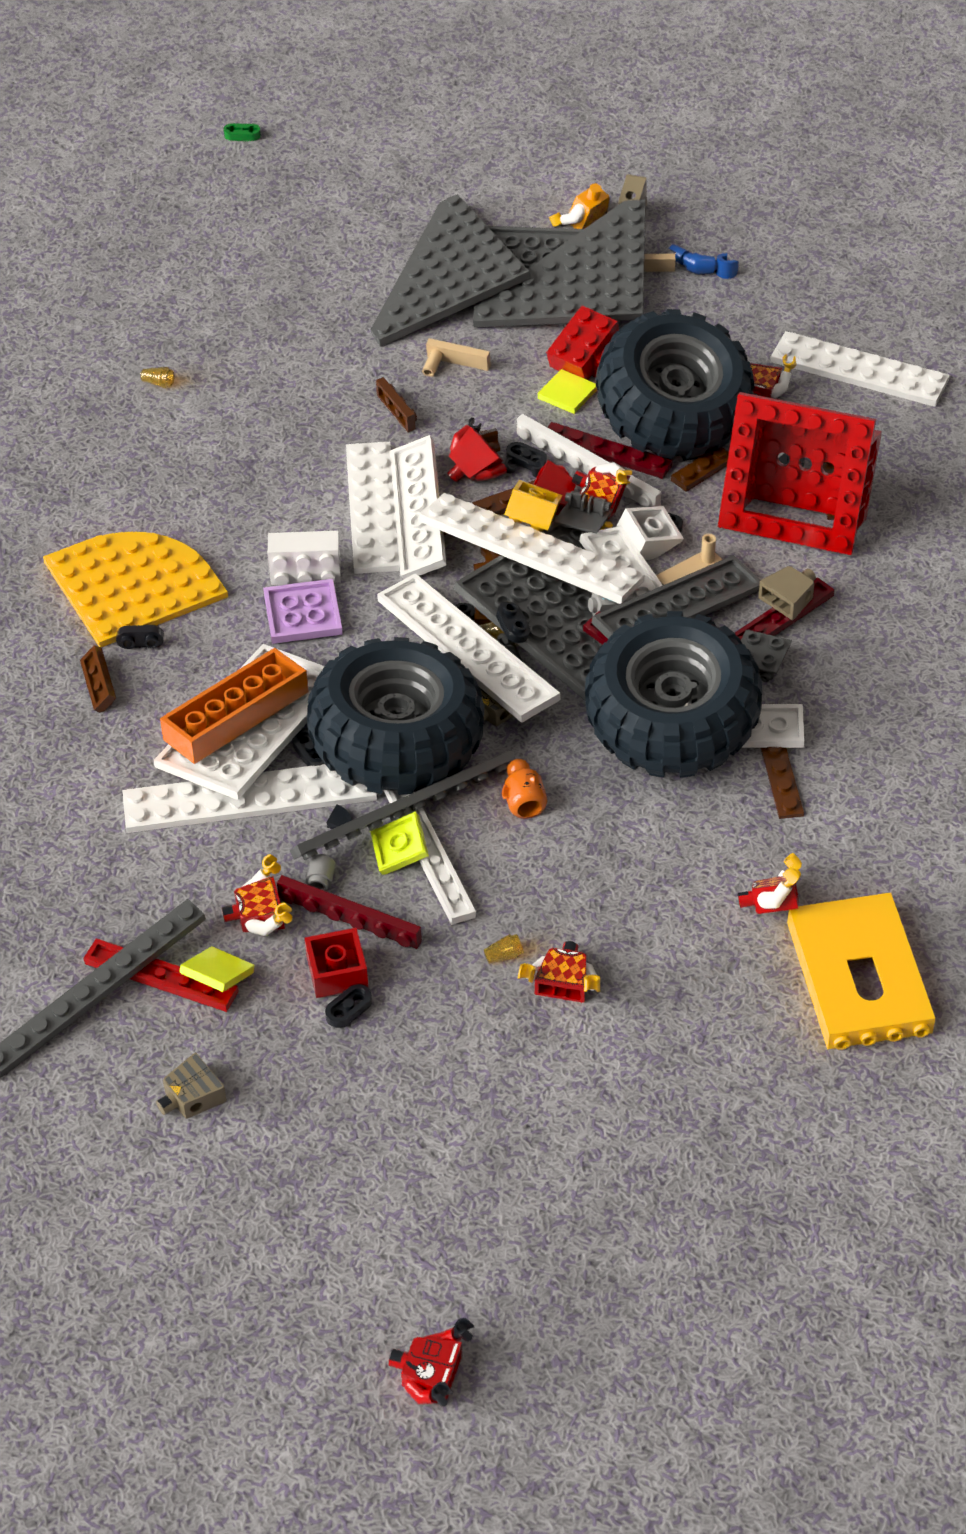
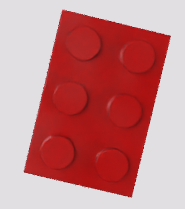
M581 306L546 351L550 367L558 371L562 369L589 380L593 374V358L611 341L612 336L619 331L618 321L585 306Z

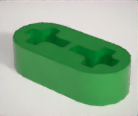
M230 123L223 128L224 138L229 141H256L261 137L260 127L256 124Z

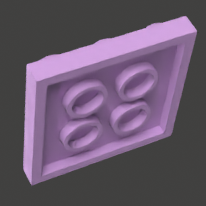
M333 579L263 588L272 644L343 635Z

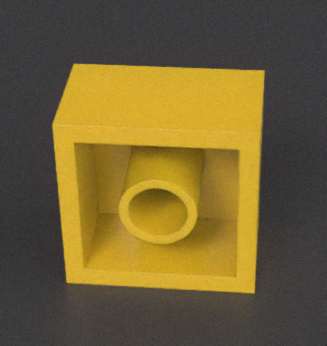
M519 480L512 491L504 515L509 516V519H512L514 522L522 523L523 521L531 524L530 527L535 530L548 531L554 520L562 495Z

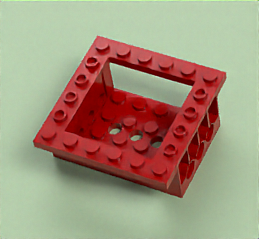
M740 392L736 403L718 527L852 555L857 530L867 519L882 431L875 430L877 419ZM780 453H786L789 456L790 462L788 464H783L779 461L778 456ZM801 458H809L812 462V467L809 469L804 468L800 462ZM824 462H830L833 464V473H827L824 471ZM753 499L835 515L833 528L745 510V507Z

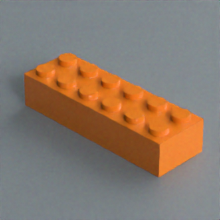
M273 648L162 716L160 722L163 740L192 763L196 764L309 692L307 670L276 648Z

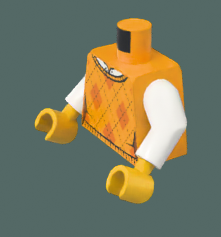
M593 183L587 190L577 195L569 214L561 216L560 212L550 216L549 219L553 227L562 223L563 225L570 224L575 229H585L608 213L611 198L605 189H602L599 184Z

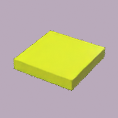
M561 369L538 392V399L575 414L597 391L595 383Z
M416 811L370 831L379 872L382 875L391 873L429 856L420 817Z
M211 946L182 963L180 973L224 992L253 974L255 965Z

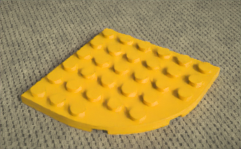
M118 532L98 535L43 556L44 563L101 648L116 642L117 630L120 627L134 625L157 626L228 598V591L200 554L176 539L156 533Z

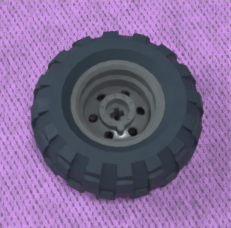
M667 309L661 315L652 311L642 314V316L637 317L634 321L625 324L612 336L611 341L605 346L597 369L595 383L597 390H599L597 397L605 419H610L612 430L620 438H629L632 447L636 450L645 452L648 449L656 452L657 456L670 460L674 456H681L684 461L697 459V457L704 455L705 452L713 451V449L716 451L730 442L738 394L740 392L753 394L755 387L750 362H748L745 350L739 341H732L730 339L729 330L719 323L716 326L706 322V316L693 312L692 316L681 315L680 309Z
M667 611V617L654 618L652 613L638 617L633 626L629 627L624 624L613 632L607 643L604 642L590 664V672L585 679L587 717L592 727H594V734L611 754L615 753L618 760L633 770L642 767L646 769L649 775L664 778L665 772L679 773L680 778L695 776L698 769L706 767L711 771L723 765L729 758V754L734 756L751 737L752 729L758 724L762 710V679L759 676V667L750 650L746 648L745 644H742L740 638L725 625L720 628L716 627L712 618L697 614L694 619L683 617V611Z
M394 637V641H381L379 638L364 641V646L362 647L350 646L340 651L339 656L335 660H329L316 678L309 694L307 725L309 737L313 744H315V750L330 771H336L341 776V780L352 786L358 783L363 784L369 792L382 794L384 790L397 791L398 795L412 794L417 788H426L463 770L471 759L472 754H475L483 736L485 705L482 700L481 690L469 668H465L461 664V659L453 653H442L438 650V645L423 641L420 644L409 642V638Z

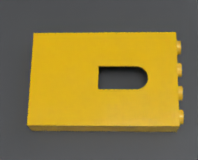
M891 892L798 906V909L788 911L787 924L827 1049L836 1048L843 1050L853 1045L863 1044L869 1046L879 1041L889 1040L895 1042L905 1037L916 1036L921 1038L933 1033L936 1018ZM873 958L884 991L879 999L866 1000L859 996L847 961Z

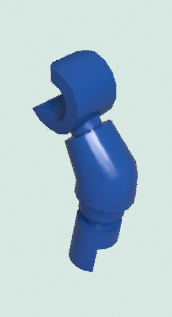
M675 244L669 247L672 252L676 253L675 262L684 265L692 273L698 275L711 274L716 270V275L723 279L734 278L738 273L739 262L736 260L728 261L727 253L718 255L717 260H715L713 256L689 253V251Z

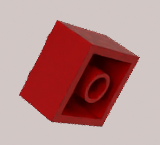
M357 928L304 938L306 957L316 998L341 994L350 986L362 984L369 988L367 967Z

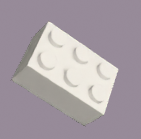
M338 531L268 533L267 553L271 585H286L333 579V583H341Z

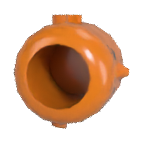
M512 760L507 766L508 777L502 788V797L507 800L510 812L516 817L522 819L536 817L545 810L548 802L542 778L537 771L530 769L528 762L525 760Z

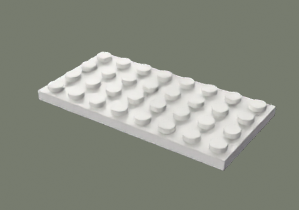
M262 644L242 667L272 650L273 647ZM279 650L307 670L309 690L307 694L196 764L192 763L168 744L154 759L155 768L238 800L307 723L309 694L316 678L325 666Z

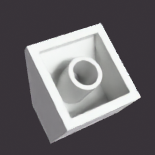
M664 506L626 508L616 526H621L645 560L659 557L684 539Z

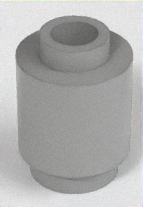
M326 854L313 856L310 859L307 884L327 891L332 884L336 865L335 861Z

